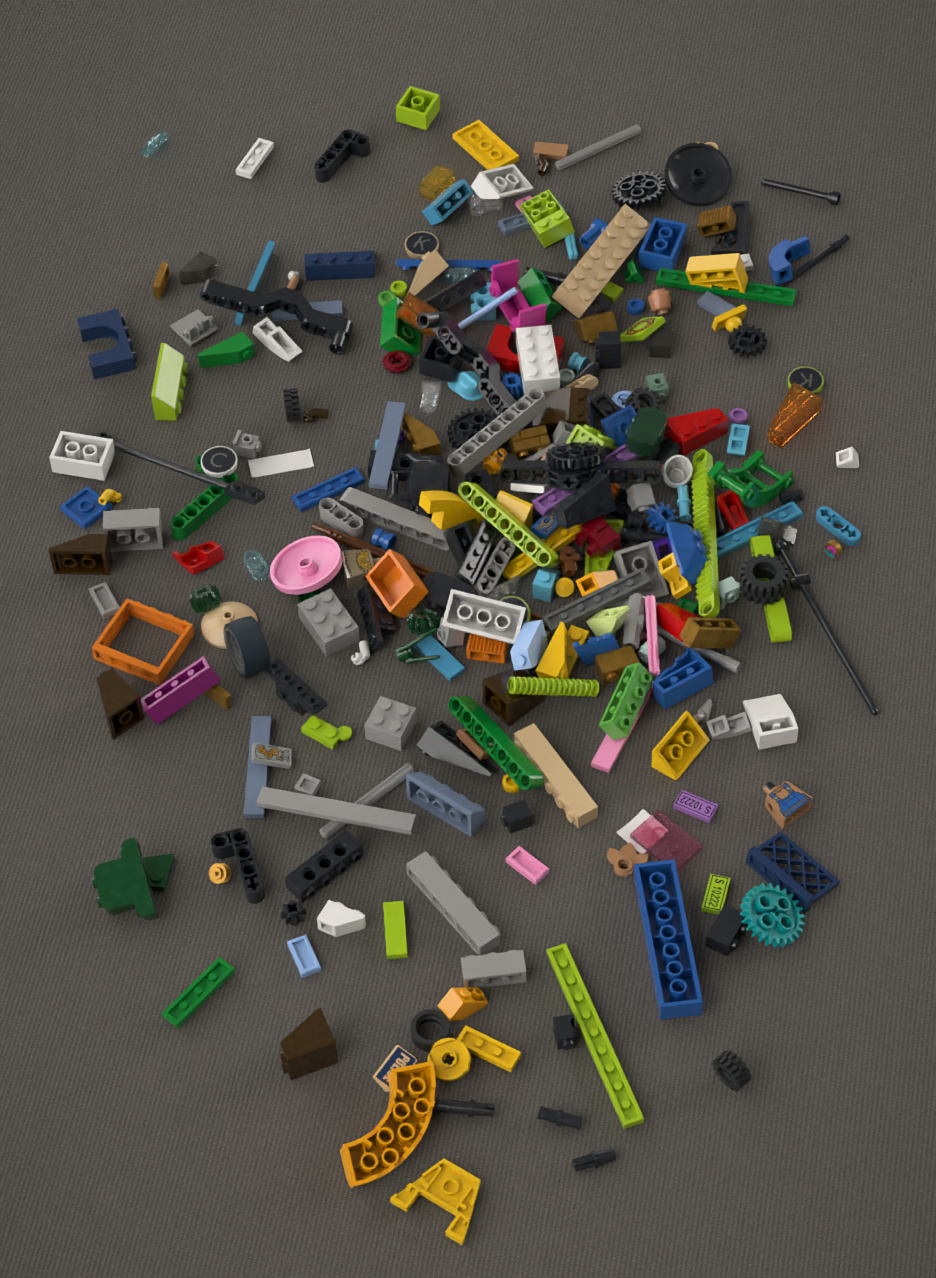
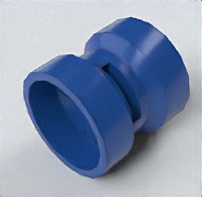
M377 528L372 536L371 544L376 547L381 546L386 551L392 550L397 536L392 533L387 534L385 530Z

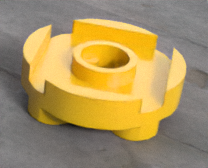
M444 1038L432 1046L433 1048L430 1054H428L427 1062L433 1061L435 1076L438 1079L452 1082L459 1080L469 1072L471 1056L468 1048L462 1042L453 1038ZM449 1054L451 1057H455L451 1065L444 1063Z

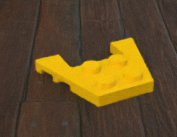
M443 1158L424 1172L418 1180L412 1184L409 1183L407 1188L400 1193L394 1194L390 1198V1203L407 1212L419 1195L425 1197L456 1216L445 1231V1236L463 1245L481 1180Z

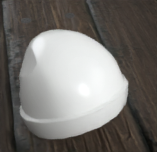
M675 455L669 458L664 465L663 479L672 488L686 485L693 473V467L689 459L682 455Z

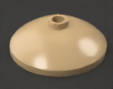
M223 602L213 606L205 613L201 622V630L208 643L217 648L227 649L223 632L225 624L247 616L254 617L257 622L258 619L255 612L243 603Z

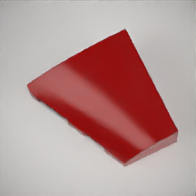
M212 541L189 547V552L182 554L178 553L177 550L172 552L173 557L181 566L193 575L225 559L222 547Z

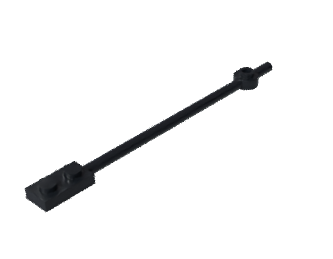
M85 430L80 432L83 435L113 439L106 432H101L98 435ZM113 441L114 449L222 488L227 496L252 505H256L265 498V491L259 490L256 487L245 485L240 481H233L229 484Z

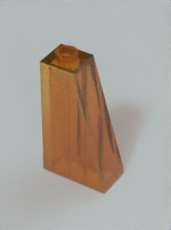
M794 382L768 427L767 440L782 449L822 412L823 399Z

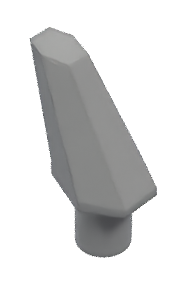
M708 699L697 710L698 713L693 717L696 722H705L709 719L712 708L711 699Z

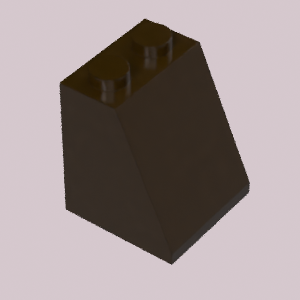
M111 668L101 673L96 679L110 736L114 740L142 721L144 714L138 693Z
M514 668L482 680L483 704L508 726L514 724L544 701L543 694L517 695L509 693L507 684L510 677H530L526 671H514Z
M321 1008L316 1009L280 1042L281 1051L278 1052L281 1060L280 1066L284 1074L288 1073L290 1081L338 1063L336 1042Z

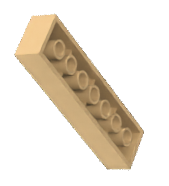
M624 204L559 286L552 298L576 317L580 318L649 230L651 224Z

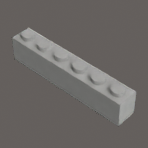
M425 851L406 864L407 875L478 956L486 955L500 945L501 933L497 926L490 924L486 914L476 908L472 898L466 897L461 886L451 880V876L446 870L441 869L434 856H430Z

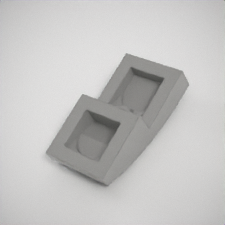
M745 712L727 719L725 715L707 721L712 739L729 738L752 731Z

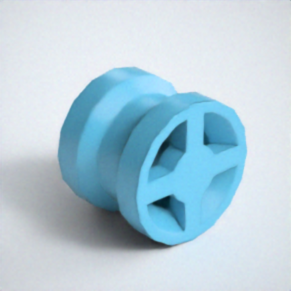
M575 352L569 359L568 368L571 370L575 369L579 373L586 363H589V358L581 357L579 353Z

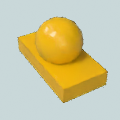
M741 305L716 316L712 324L713 330L718 331L726 327L729 332H733V328L739 329V325L742 326V319L745 318L747 312L746 306Z

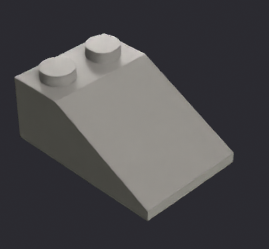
M652 541L615 552L613 557L621 578L643 568L652 580L651 586L637 593L645 597L647 595H654L655 599L669 595L665 579L660 573L658 558Z

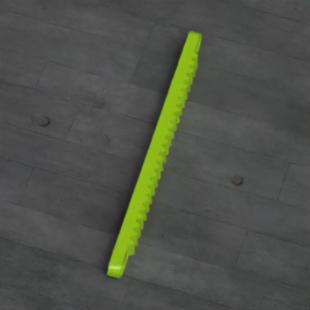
M701 449L695 453L692 460L693 473L691 477L693 480L691 482L693 485L691 487L693 489L692 499L694 500L692 502L694 505L692 507L694 510L692 514L694 515L693 521L695 522L693 523L694 530H699L703 536L702 542L706 548L707 560L696 581V593L698 594L696 598L699 604V614L704 618H716L720 612L715 497L714 484L710 482L707 475L713 467V457L707 450Z

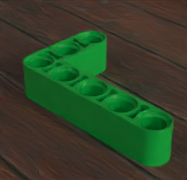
M199 455L195 459L196 470L199 473L205 474L201 466L202 455ZM234 472L230 475H223L222 478H216L229 484L233 481H239L237 474ZM213 485L209 486L172 518L170 524L174 539H186L233 497L225 495L222 488Z

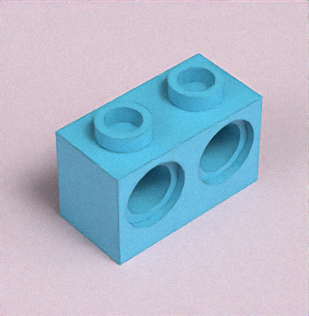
M487 283L486 286L470 295L471 301H474V303H471V314H474L495 300L494 296L492 297L489 292L491 283ZM496 308L476 321L496 320Z

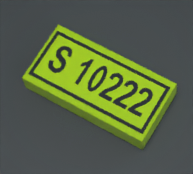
M710 874L702 904V912L716 915L720 913L725 904L731 878Z

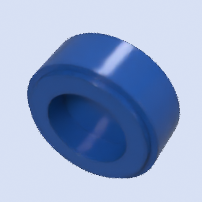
M631 299L627 303V311L631 315H641L645 310V304L640 299Z

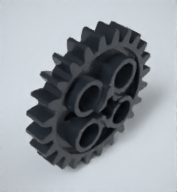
M639 171L638 174L633 172L631 176L626 174V178L621 177V181H616L613 189H611L615 204H618L619 207L626 204L631 209L636 207L637 210L640 207L646 209L647 205L652 207V203L657 204L658 200H662V196H665V192H667L666 182L663 177H660L659 174L655 175L654 172L648 174V171L645 173Z
M475 408L473 412L467 409V413L461 411V416L455 415V420H450L451 424H448L447 430L448 441L451 443V447H456L457 450L496 419L497 414L491 415V410L484 412V408L481 411Z
M588 442L564 443V445L551 447L552 449H548L545 454L548 465H551V467L556 466V468L563 467V469L588 468V466L600 464V462H604V459H606L603 446H600V444L594 445V443L588 444Z

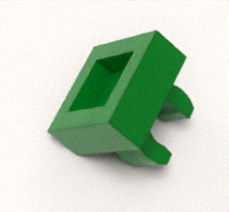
M633 260L628 262L629 269L623 272L627 283L631 284L635 280L638 284L643 283L645 279L641 268Z

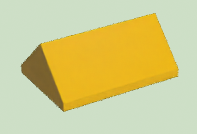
M688 711L682 714L652 751L651 767L673 780H678L710 741Z

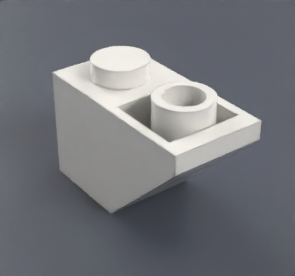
M331 900L327 901L317 917L318 930L335 937L356 932L366 927L365 915L362 912L349 909L342 903Z

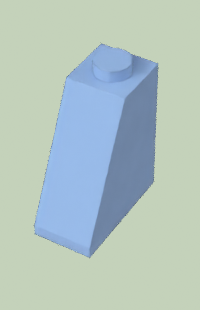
M543 620L529 621L523 624L510 651L514 671L533 668L542 659L548 647Z

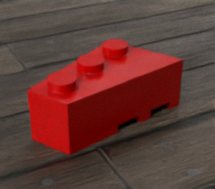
M719 408L663 419L662 434L666 438H671L673 442L680 443L682 448L679 450V453L682 456L714 441L728 432V418Z

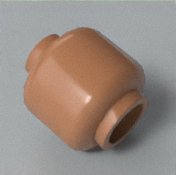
M665 288L651 291L652 294L648 296L651 311L658 312V315L668 313V309L673 306L670 292L665 290Z

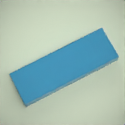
M432 635L414 645L423 656H440L439 659L428 661L450 682L465 672V667Z

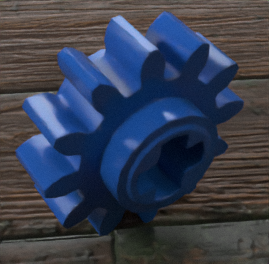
M660 502L658 505L655 503L646 512L649 515L646 520L651 521L649 528L654 527L655 532L661 530V533H668L666 523H677L676 520L679 518L674 516L676 510H670V504L664 507L663 502Z

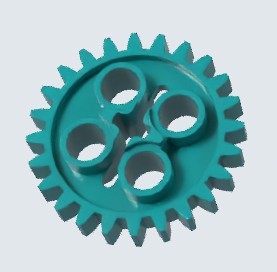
M764 883L759 887L756 885L746 893V896L742 899L743 903L740 905V908L743 909L740 915L746 917L742 923L749 925L746 931L752 930L751 937L757 935L759 937L758 942L760 943L762 940H765L766 946L772 942L774 948L778 945L781 948L786 944L789 946L803 932L801 928L805 925L801 921L805 915L799 914L803 908L796 906L799 901H793V894L787 895L786 888L780 891L779 885L773 888L771 883L767 886Z

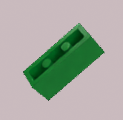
M531 267L518 281L521 292L527 297V303L531 307L546 304L545 321L550 322L563 308L559 302L552 298L554 291L543 272Z

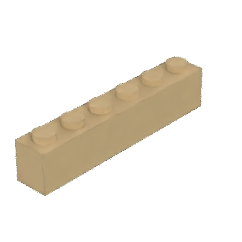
M533 723L515 732L513 743L542 773L547 793L553 795L560 809L563 808L569 822L574 823L579 828L598 818V806L537 726Z

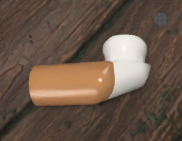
M290 271L288 274L290 282L287 288L295 290L300 281V273Z

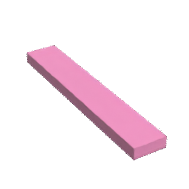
M652 683L650 690L645 696L644 703L637 714L638 717L631 727V732L653 692ZM606 734L591 762V767L610 773L629 735L625 738L613 740Z

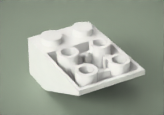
M781 694L743 701L759 750L797 742L798 726L793 712Z

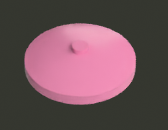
M309 536L299 539L282 549L274 558L270 567L271 580L279 591L286 594L299 595L315 591L330 582L339 572L343 562L342 551L336 541L326 536Z

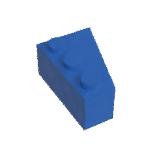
M687 647L686 652L681 657L678 656L675 659V663L670 668H666L652 682L654 699L664 709H667L713 684L712 667L694 649Z

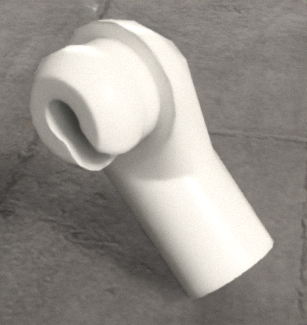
M365 640L359 642L360 652H356L355 655L351 656V660L355 665H362L370 657L369 645Z

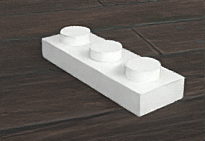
M258 138L236 168V175L251 179L274 148V143Z

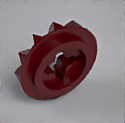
M391 351L383 358L385 370H389L390 373L397 372L398 374L400 371L405 372L406 369L410 368L411 358L404 351Z

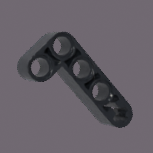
M350 129L342 131L316 161V180L321 183L329 181L351 154L358 157L369 156L371 153L370 138Z
M237 828L212 836L211 847L214 857L225 859L235 856L247 901L253 904L261 902L264 898L263 884L248 832L243 828Z

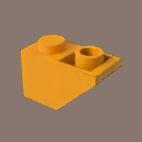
M614 570L592 572L576 580V583L584 597L618 580V577Z
M461 987L451 988L437 1006L449 1021H460L485 1007L489 1002L479 988Z

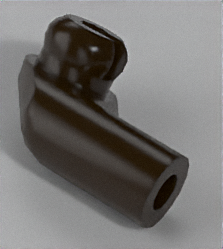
M539 153L534 157V161H537L536 164H540L537 173L540 176H544L549 167V162L544 154Z
M319 408L305 411L303 413V421L312 423L313 417L328 418L329 411L328 409Z

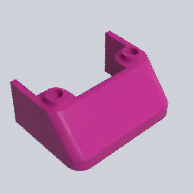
M518 259L493 265L491 286L489 287L490 295L494 296L495 299L513 287L518 291L517 294L499 305L510 323L511 330L515 333L516 328L544 326L546 317V304L530 307L517 287Z

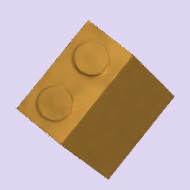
M613 311L601 312L571 320L580 341H586L587 344L595 342L601 331H618Z

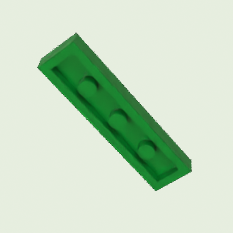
M218 957L162 1012V1017L178 1029L235 973V968L221 957Z

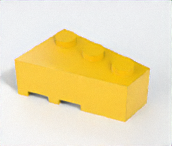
M739 253L690 257L685 271L692 285L710 288L712 286L723 287V290L731 288L739 290L740 293H745L748 276Z

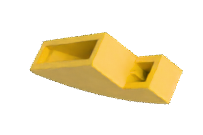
M446 491L421 492L419 505L428 514L433 513L431 521L440 530L449 529L474 518L477 519L478 523L485 519L460 495Z

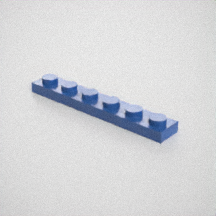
M397 259V266H401V270H412V266L419 267L423 259ZM445 260V262L449 265L448 267H453V270H463V267H470V270L477 271L480 270V267H487V271H492V266L500 264L501 260Z

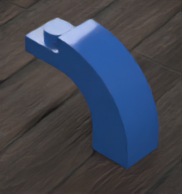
M806 236L792 242L788 239L783 240L771 250L769 254L770 274L777 285L793 279L791 261L811 253L809 239Z

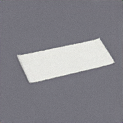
M310 448L248 460L252 477L314 466Z

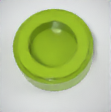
M395 281L390 285V291L397 297H403L408 292L407 284L403 281Z

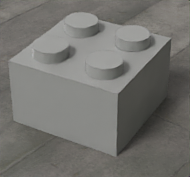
M380 696L364 725L365 738L402 751L417 723L416 708Z

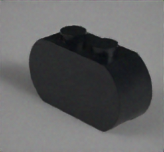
M438 571L430 573L422 581L429 591L424 596V599L428 603V607L437 611L438 609L446 610L451 589L477 595L471 585Z

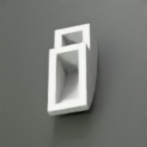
M268 317L253 327L252 333L268 349L282 359L290 362L302 353V350L280 326L276 327Z

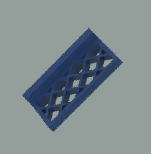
M781 831L756 848L754 846L749 849L745 862L767 882L771 883L774 888L779 885L780 891L786 888L787 895L793 894L792 900L799 901L796 906L802 907L801 911L804 913L810 910L812 904L840 883L836 877ZM780 839L786 844V847L775 846V842ZM772 851V857H767L762 852ZM776 852L786 853L787 858H777ZM790 853L798 854L801 860L790 859ZM776 863L787 864V870L781 869ZM790 864L801 865V871L791 870ZM805 866H812L816 872L805 871ZM791 876L802 877V882H796ZM805 877L816 878V884L806 883ZM820 878L827 879L831 883L829 885L820 884ZM806 888L817 889V894L813 896Z

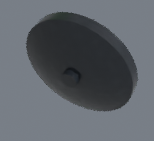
M689 143L680 146L669 156L665 165L664 178L669 191L674 197L685 204L701 207L712 205L725 196L731 184L732 170L727 158L718 149L703 143Z

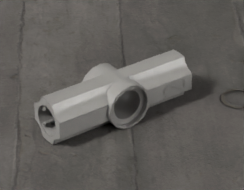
M634 593L629 596L628 606L630 610L624 620L625 630L622 647L632 645L634 650L639 649L641 631H643L645 619V596L640 593Z

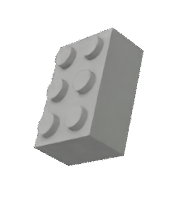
M159 508L103 511V532L108 534L111 552L163 549L164 531Z
M331 588L297 604L299 619L326 657L360 641L359 627Z

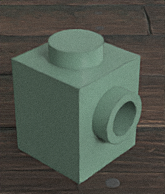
M664 373L646 376L645 388H649V392L653 390V395H658L656 400L660 399V402L667 401L669 387Z

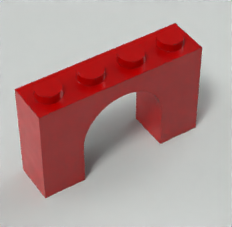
M496 324L486 350L500 364L501 370L521 374L518 355L510 351L514 340L513 331L509 326ZM553 336L559 365L564 352V338Z

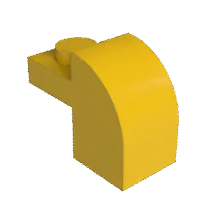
M673 552L658 561L660 573L669 582L672 596L676 600L692 591L691 583L680 574V568Z

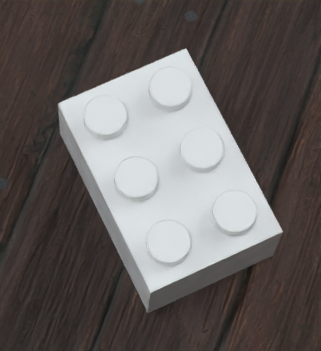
M60 431L49 457L52 472L104 481L115 456L113 439Z

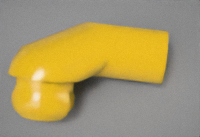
M107 489L99 497L98 502L101 505H106L108 501L119 503L122 500V495L115 490Z

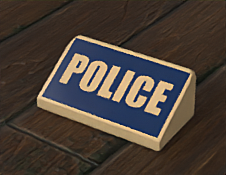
M396 1045L373 1078L385 1092H389L388 1075L391 1069L415 1065L417 1059L402 1047Z

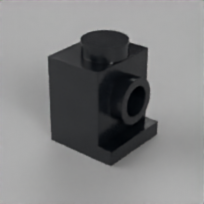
M620 488L614 500L616 510L611 512V515L628 521V513L631 511V507L627 502L626 490Z
M574 1014L553 1017V1032L557 1050H570L575 1047L574 1039L577 1038L576 1026H574Z

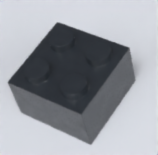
M431 335L419 358V372L421 375L453 383L464 360L451 354L438 336Z

